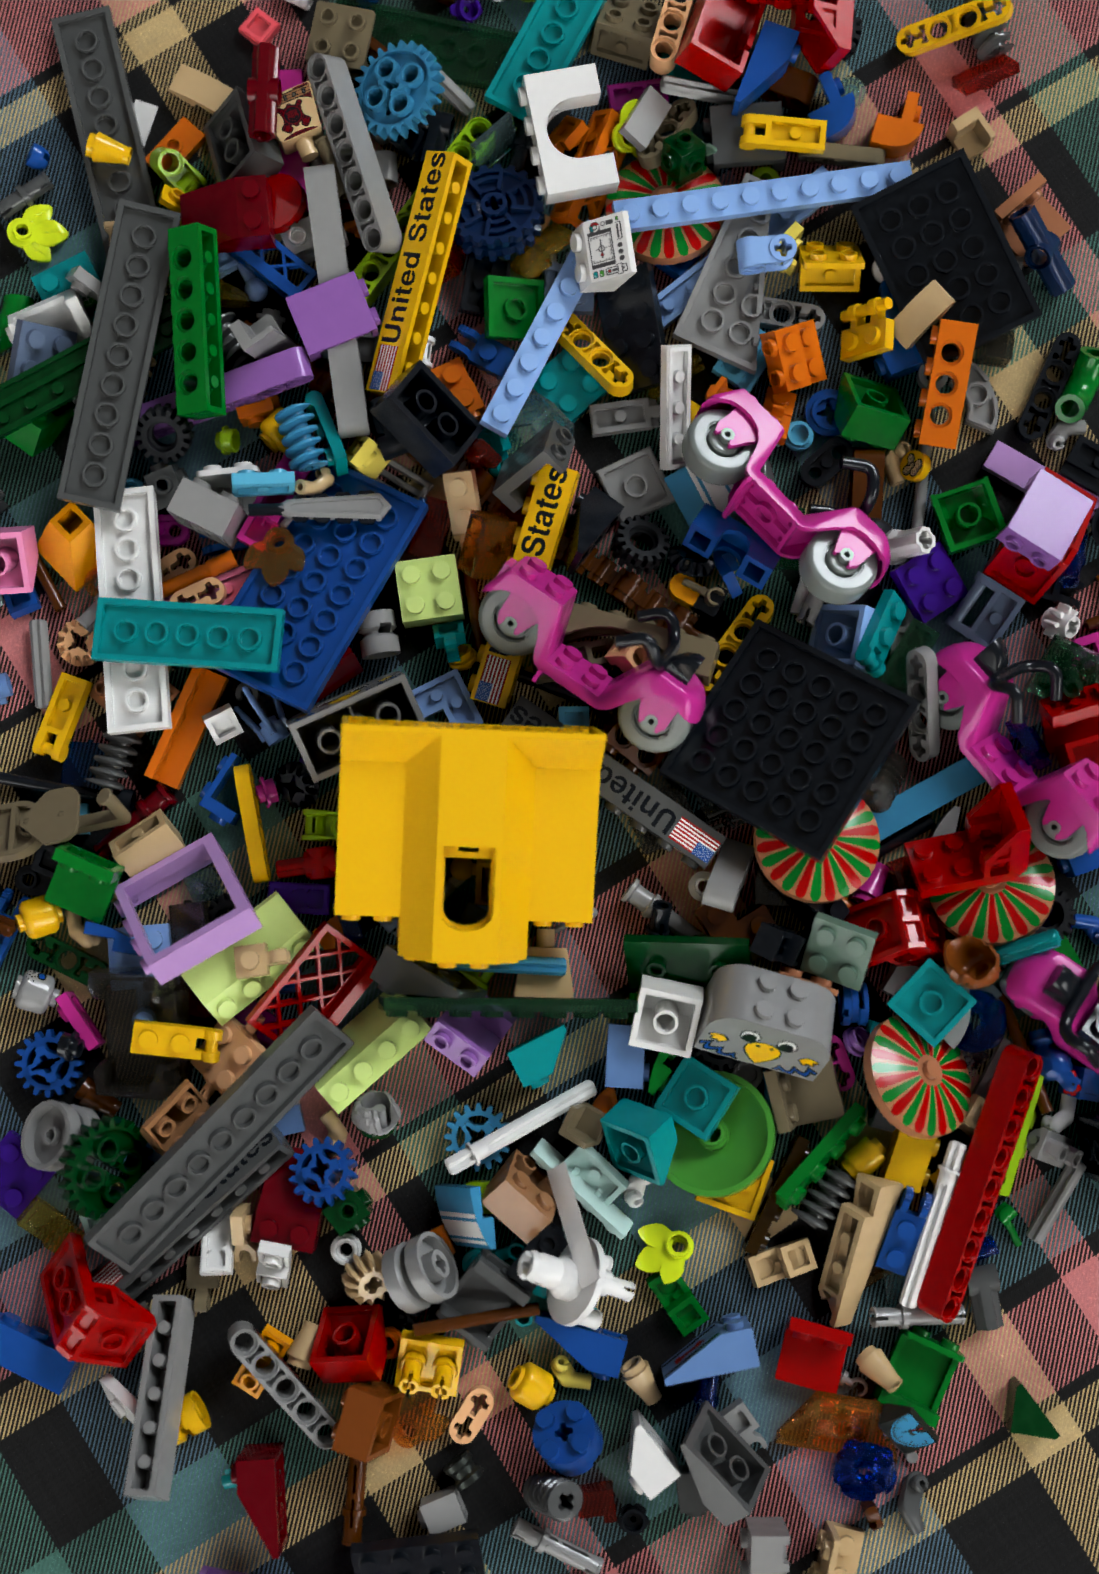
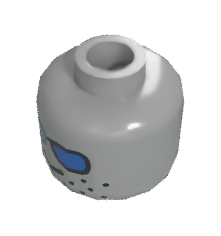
M28 970L24 975H18L11 998L15 999V1006L18 1009L41 1015L46 1012L48 1006L55 1007L57 1002L55 998L59 996L60 990L55 988L56 981L53 976Z

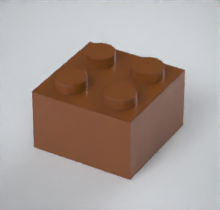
M384 1381L359 1382L349 1386L341 1399L343 1410L340 1420L335 1423L332 1430L334 1442L331 1450L364 1463L389 1452L405 1393H402L398 1387H394V1385Z

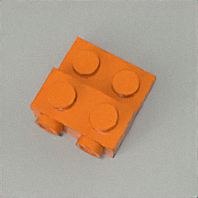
M814 319L759 334L773 395L790 392L827 379Z
M460 356L431 369L434 375L479 421L486 410L485 405L473 380L470 379Z

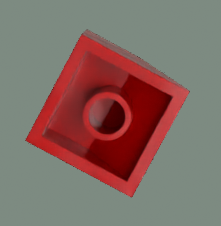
M381 1304L323 1308L309 1364L324 1384L381 1381L388 1353L383 1307Z

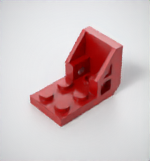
M746 0L751 4L763 3L772 5L778 10H791L790 28L800 32L797 44L801 45V52L815 74H822L828 70L831 71L851 51L855 0ZM805 13L813 14V21L808 20Z
M1045 467L1044 470L1094 501L1062 561L1050 571L1034 566L1030 559L1018 552L1007 549L1003 542H1000L982 572L1033 605L1037 603L1067 569L1077 554L1097 502L1096 497L1048 467Z
M1011 781L998 784L966 814L965 831L904 843V853L921 899L1015 880L1028 870L1032 829Z
M900 889L849 907L850 913L843 921L879 933L868 968L886 961L898 967L921 966L928 958H931L937 965H945L943 948L944 942L949 940L948 933L933 913L929 897L921 899L919 892L914 889Z
M69 1232L39 1275L54 1347L69 1361L126 1369L156 1328L155 1315L115 1285L92 1282V1274L89 1271L86 1250L83 1246L81 1234Z

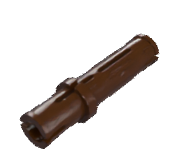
M349 1457L346 1501L345 1505L342 1506L341 1513L344 1516L342 1544L345 1546L362 1542L363 1517L367 1513V1507L364 1506L367 1463Z

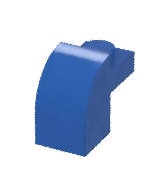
M830 70L818 75L820 86L828 104L809 113L808 117L809 119L827 120L826 142L835 143L844 138L852 129L856 119V105L853 92L841 97L845 94L843 85L839 77L833 79Z

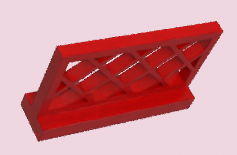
M324 920L245 1020L275 1041L283 1033L282 1028L290 1026L297 1019L293 1018L282 1021L281 1007L297 1004V1015L299 1017L303 1013L302 1003L318 1000L317 1010L338 1026L374 981L369 977L378 960ZM328 931L335 938V948L320 951L319 941ZM341 942H343L347 946L341 947ZM355 951L360 955L352 966L342 967V953ZM336 955L337 969L321 971L320 957ZM315 959L316 973L300 975L299 966L303 961ZM337 975V986L333 990L323 992L322 978ZM316 979L317 993L302 996L300 982ZM295 983L296 997L280 1000L279 991L283 986ZM275 1008L276 1022L262 1024L257 1020L264 1010Z

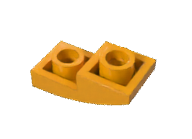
M268 1323L261 1333L282 1358L294 1341ZM262 1356L257 1360L256 1366L260 1368L266 1367L270 1364L272 1358ZM242 1364L231 1383L258 1399L264 1387Z

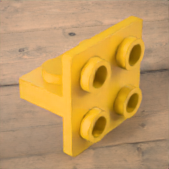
M809 241L806 245H801L798 249L800 257L799 292H859L861 269H865V261L858 246L848 241H840L836 245H824L823 242Z

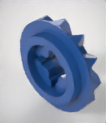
M820 390L809 399L806 405L805 418L811 429L819 436H829L832 438L840 434L834 416L831 425H829L827 417L819 415L825 411L827 402L830 410L835 412L838 390Z

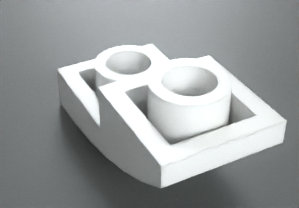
M260 1240L257 1251L259 1262L255 1273L257 1282L261 1283L263 1288L269 1290H279L280 1287L288 1288L292 1246Z

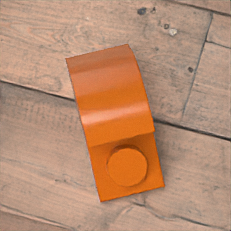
M908 91L899 118L880 113L877 114L868 147L885 150L886 159L902 157L915 147L925 125L918 123L922 111V106L917 105L920 93Z

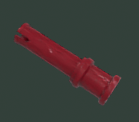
M159 782L156 785L157 789L148 797L136 802V809L131 813L130 823L115 827L93 846L96 852L100 851L99 856L109 859L112 852L108 843L150 816L159 808L164 811L169 805H175L178 800L163 783Z

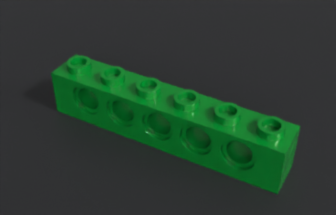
M196 222L168 229L167 248L170 267L169 281L171 287L172 342L174 346L177 416L200 420L226 415L217 229Z

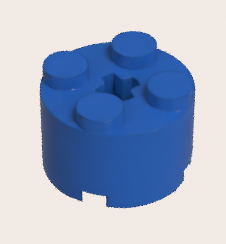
M561 1400L548 1405L536 1414L533 1427V1442L537 1452L546 1464L564 1476H578L589 1471L603 1449L601 1429L590 1412L578 1401Z

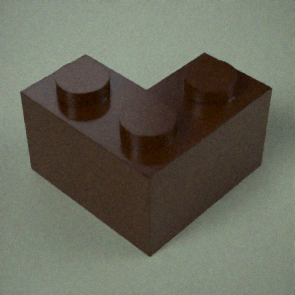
M704 904L692 911L708 937L750 938V947L762 921L776 924L764 904L757 906L736 919L733 913Z

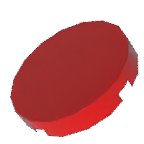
M280 173L267 177L272 189L275 234L284 233L291 229L289 226L294 221L298 223L304 214L307 202V195L301 184L291 175Z

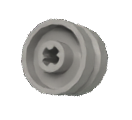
M56 1100L41 1102L32 1109L26 1118L21 1133L23 1158L30 1167L37 1170L56 1172L63 1169L65 1164L58 1161V1159L68 1155V1152L63 1148L64 1145L72 1146L74 1144L71 1134L82 1135L80 1126L83 1124L91 1127V1119L100 1120L99 1116L93 1109L81 1105L67 1104ZM89 1156L86 1157V1161L93 1164L95 1160Z
M425 1231L412 1237L407 1242H401L390 1247L384 1252L382 1276L385 1287L395 1304L407 1314L421 1312L432 1304H439L452 1298L457 1293L459 1272L455 1258L444 1240L434 1232Z

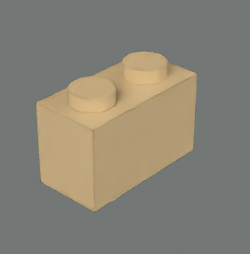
M160 808L108 843L113 858L119 865L125 867L124 871L130 878L186 847L180 832Z

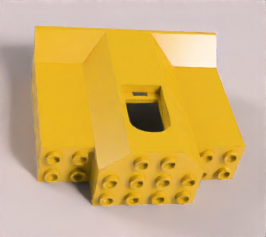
M342 715L334 915H341V919L347 921L360 920V916H373L374 921L389 922L392 921L393 917H398L396 941L398 955L403 956L405 960L409 961L421 960L437 963V967L447 969L456 968L457 964H470L472 969H488L489 965L515 964L520 960L527 959L529 921H533V925L539 927H550L552 922H565L566 927L582 928L584 923H592L600 773L607 734L595 726L563 725V727L380 720L369 716ZM459 847H478V851H460ZM445 857L491 859L488 912L481 921L463 925L450 921L445 916L443 911Z

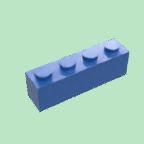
M0 1312V1366L60 1395L68 1387L80 1362L69 1361L54 1347L53 1338L49 1336L50 1333L46 1329L35 1325L30 1327L22 1323L21 1317L14 1313Z

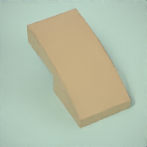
M181 63L167 91L193 107L198 105L209 113L214 114L234 89L197 69Z
M932 280L893 319L895 320L894 337L906 350L912 348L930 326L939 322L956 301L936 280Z
M808 1237L764 1249V1251H759L756 1256L751 1254L744 1257L755 1288L763 1287L783 1278L791 1279L818 1268Z

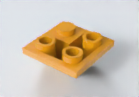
M69 502L49 520L37 546L39 554L76 592H79L97 575L94 522L78 505Z

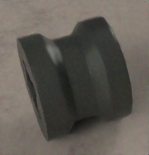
M469 1450L458 1454L443 1469L446 1475L453 1477L455 1480L454 1486L458 1491H462L470 1486L483 1473L481 1466L475 1465L472 1461V1454Z

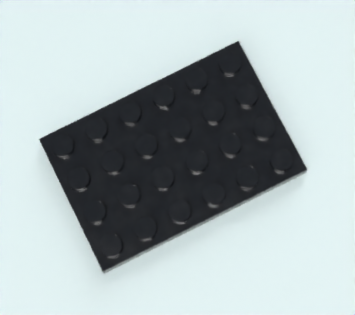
M964 148L850 206L851 212L899 313L932 280H936L956 301L941 319L979 324L974 350L1042 317V312ZM932 326L915 344L924 366L927 357H933L935 345L929 344ZM945 345L941 352L943 359L947 362L957 359L959 354L958 349L954 345Z

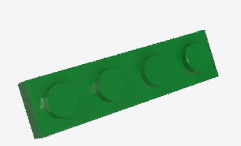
M855 1101L776 1192V1204L786 1211L792 1204L797 1206L807 1193L806 1187L812 1181L817 1183L827 1170L825 1165L831 1158L837 1160L842 1155L847 1146L845 1142L851 1135L857 1137L866 1125L864 1121L866 1109Z

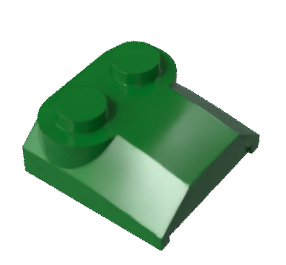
M988 476L941 494L929 496L941 533L940 542L948 552V555L961 553L996 540L998 533L1006 527Z

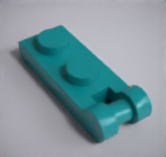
M310 391L305 396V403L311 404L306 409V413H314L315 415L309 422L315 423L314 425L318 426L314 434L316 437H321L325 446L324 459L329 463L327 466H333L337 477L348 474V456L323 395L318 391Z
M894 589L883 590L855 653V659L862 666H865L866 672L873 678L882 676L886 671L884 661L908 610V606Z

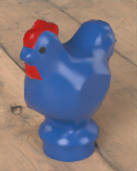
M1049 1028L1028 1032L1029 1041L1027 1043L1033 1046V1052L1042 1056L1043 1059L1041 1075L1044 1077L1043 1085L1045 1086L1050 1081H1057L1063 1087L1064 1094L1075 1096L1077 1092L1081 1091L1082 1087L1080 1084L1082 1080L1077 1077L1076 1071L1073 1070L1071 1057L1054 1046Z

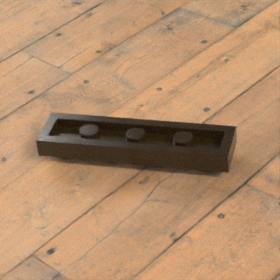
M794 1134L757 1212L755 1221L752 1222L741 1245L744 1251L754 1256L757 1255L759 1249L764 1251L771 1236L768 1233L772 1221L777 1222L783 1212V1209L776 1204V1192L811 1152V1148L808 1147L810 1141L805 1137Z

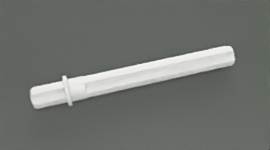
M585 1080L472 1144L467 1142L465 1144L466 1148L444 1160L448 1172L456 1175L473 1164L479 1166L481 1160L569 1111L572 1105L583 1103L597 1095L598 1092L592 1080Z
M953 1140L949 1142L943 1163L938 1164L937 1167L940 1169L934 1188L932 1204L925 1218L926 1222L917 1242L899 1299V1303L907 1308L914 1309L917 1307L918 1295L961 1172L960 1169L967 1145L959 1141Z

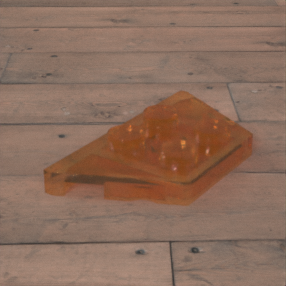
M816 1390L776 1432V1443L893 1464H897L898 1461L894 1443L878 1426L882 1407L880 1401Z

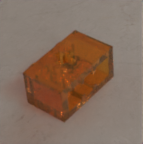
M471 510L457 568L473 579H494L504 563H506L508 556H510L518 522L502 512Z

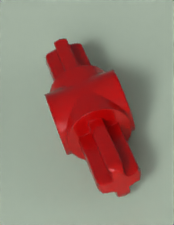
M333 846L306 849L303 857L278 860L275 865L278 878L306 875L310 880L336 877L337 851Z

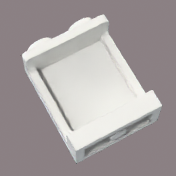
M70 288L8 315L9 327L5 328V331L13 344L16 321L20 319L77 332V344L91 336L93 322L78 293Z

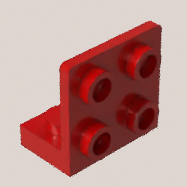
M1098 683L1063 693L1062 701H1051L1050 697L1038 700L1044 749L1048 754L1055 753L1056 746L1099 734Z
M789 1315L775 1378L830 1395H836L847 1347H851L854 1334Z

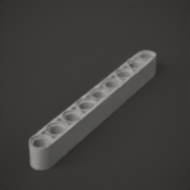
M334 164L303 167L318 284L349 273ZM355 338L327 350L340 439L371 435L358 338Z

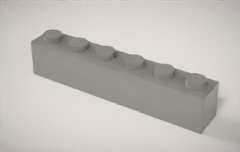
M153 1294L151 1313L155 1315L157 1326L146 1340L123 1496L136 1500L169 1502L195 1312L194 1301L184 1295Z

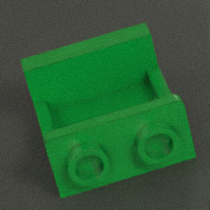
M921 1326L900 1329L888 1360L897 1374L903 1379V1382L891 1394L876 1383L872 1394L882 1404L889 1403L912 1407L929 1426L936 1428L940 1419L937 1410L958 1363H964L966 1357L958 1351L960 1348L958 1344L943 1337L941 1342L931 1338V1332Z

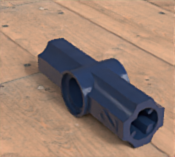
M1029 204L1020 208L1010 216L1009 221L1026 250L1024 255L1025 263L1031 269L1037 270L1050 296L1054 295L1056 297L1064 294L1075 285L1076 281L1059 251L1061 246L1059 237L1053 232L1048 231L1035 205Z

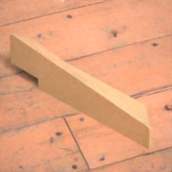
M857 1173L853 1204L851 1202L841 1203L818 1286L821 1299L828 1300L832 1312L829 1323L833 1328L849 1325L852 1322L904 1185L900 1182L865 1173Z

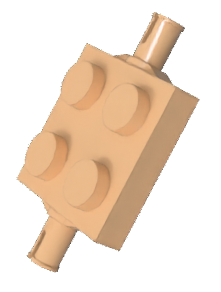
M262 1014L257 1019L261 1023L265 1021V1017H262ZM235 1017L223 1026L219 1022L214 1026V1028L223 1030V1038L219 1042L217 1050L220 1051L218 1063H207L201 1060L190 1061L206 1080L199 1093L207 1103L215 1090L222 1095L266 1050L256 1035L257 1029L249 1023L246 1025L241 1024ZM206 1040L203 1042L200 1048H205Z

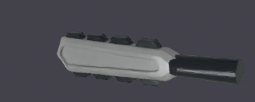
M372 490L359 491L357 495H351L349 492H337L335 496L330 497L326 493L315 494L313 498H307L305 495H295L292 499H287L282 503L248 504L249 516H283L287 519H293L296 523H306L309 519L314 520L316 523L325 524L330 520H336L338 524H350L352 521H359L360 524L373 525L376 521L381 522L392 508L380 493H374Z

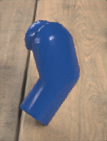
M1078 913L1073 915V920H1076V923L1071 928L1082 929L1092 943L1099 945V917Z

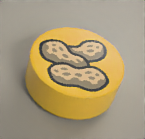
M912 450L903 457L900 464V473L906 480L915 483L921 482L930 472L931 460L927 454L918 450Z

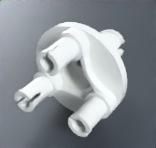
M588 1237L600 1279L583 1289L580 1287L577 1267L572 1260L568 1245L559 1257L539 1253L536 1250L525 1251L518 1262V1275L523 1280L526 1279L533 1284L547 1288L548 1310L552 1319L558 1324L568 1327L581 1325L591 1330H597L603 1320L602 1312L594 1309L600 1296L610 1295L625 1302L631 1301L635 1293L626 1290L627 1288L635 1290L634 1282L613 1276L611 1272L613 1258L605 1255L601 1244L594 1238Z

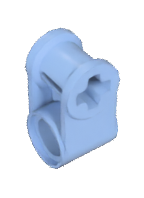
M787 234L746 236L736 241L739 274L755 275L763 272L786 270L792 264L793 257L796 254V241ZM777 249H781L782 254H786V256H781L780 251H777Z

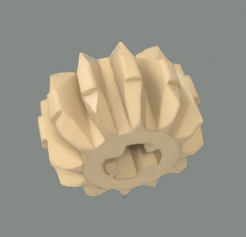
M365 1249L361 1257L353 1254V1263H344L346 1272L341 1275L345 1286L344 1290L359 1305L365 1301L373 1305L374 1300L378 1297L384 1300V1293L388 1292L382 1276L383 1254L378 1250L371 1254L370 1251Z

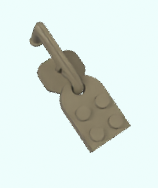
M72 787L49 790L36 803L16 801L1 804L0 864L27 858L42 845L48 846L69 841L77 834L126 825L131 821V814L121 801L112 794L109 788L102 789L97 795V803L105 805L109 810L80 815L81 797L78 791Z

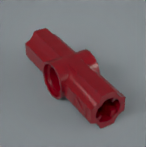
M260 42L257 46H253L252 76L247 80V100L250 107L248 134L250 138L258 142H270V140L276 139L278 107H281L282 85L279 78L281 51L279 47L271 43Z

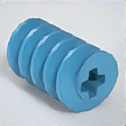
M310 403L290 405L280 410L274 417L275 421L281 424L278 432L280 435H284L281 442L283 446L288 447L285 455L287 458L292 459L288 466L293 471L308 472L329 464L327 460H318V457L325 453V449L315 448L314 446L322 441L321 437L311 436V433L316 431L318 426L308 425L307 423L315 417L314 413L304 412L305 409L311 406Z

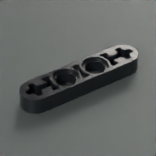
M1065 332L1060 334L1048 351L1015 427L1016 436L1024 443H1034L1043 435L1055 410V403L1062 394L1082 346L1081 340L1074 333ZM1066 341L1070 343V351L1064 356L1062 361L1058 357L1063 350L1061 345ZM1050 367L1058 368L1062 374L1061 380L1058 382L1049 380L1046 374L1047 369ZM1037 394L1048 396L1050 400L1048 408L1042 409L1035 404L1034 399ZM1034 415L1039 416L1033 427L1036 431L1031 435L1027 434V427L1023 425H1027Z

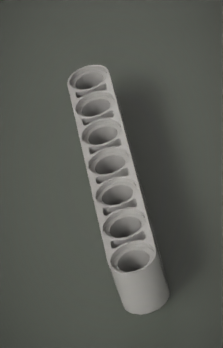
M314 53L307 62V75L362 244L368 252L395 254L402 246V233L347 64L340 57Z

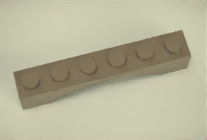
M581 602L580 604L574 603L563 644L566 645L576 640L590 637H615L617 635L644 632L651 635L657 641L662 654L668 645V629L657 626L654 621L639 623L638 620L628 618L621 611L610 610L606 612L599 610L592 603ZM680 628L681 643L677 655L691 652L704 656V661L694 674H696L703 685L709 686L720 654L719 642H715L716 640L713 637L705 634H698V636L686 634V631Z

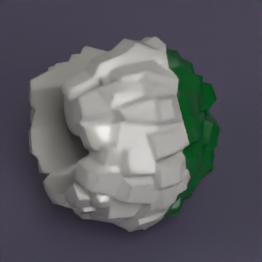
M369 1090L359 1096L352 1107V1123L362 1136L373 1141L389 1137L393 1133L394 1128L399 1125V1120L401 1119L400 1107L387 1091Z

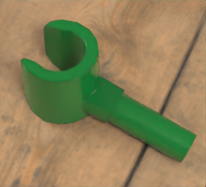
M1004 1201L995 1209L994 1214L1005 1226L1014 1246L1019 1247L1022 1245V1242L1011 1222L1018 1214L1011 1205Z

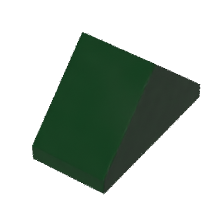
M1015 1376L1009 1379L1003 1425L1011 1433L1057 1439L1060 1436L1023 1384Z

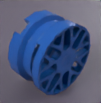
M863 982L860 991L839 984L837 1000L840 1025L850 1026L851 1023H857L858 1026H867L869 1020L867 984Z

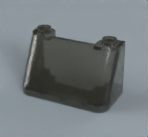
M141 966L100 968L88 972V991L92 998L104 1000L108 1058L102 1060L93 1072L96 1095L163 1100L169 1097L185 1079L191 1082L193 1065L190 1061L192 1059L130 1053L134 1018L140 1012L150 1013L153 1021L191 1025L189 986L182 976L179 975L160 985L152 973L146 975Z

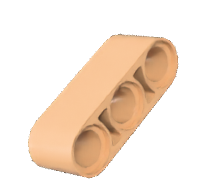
M675 0L664 1L650 49L649 65L654 73L666 75L673 71L676 65L674 60L691 16L694 0H686L682 3ZM674 25L678 29L674 31L668 30L666 26ZM663 52L667 53L669 57L664 59L658 57L657 54Z

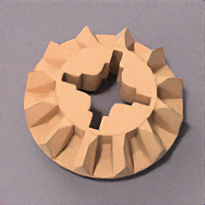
M76 619L66 622L62 630L58 632V643L56 644L61 657L68 663L79 667L89 666L97 662L91 659L94 629L90 633ZM74 633L81 637L88 636V639L85 640L88 652L79 646L73 648V645L77 642Z

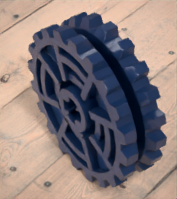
M494 164L493 168H487L486 165H482L477 172L471 170L453 239L456 246L462 245V251L467 255L473 252L475 259L479 260L484 256L489 257L490 261H496L501 256L508 260L511 259V254L513 253L518 255L525 253L524 247L526 245L532 247L536 243L534 236H541L543 232L541 225L545 224V214L542 213L544 212L543 201H541L543 196L538 195L536 180L534 178L528 180V173L522 170L518 173L515 166L509 165L506 169L502 168L501 164Z

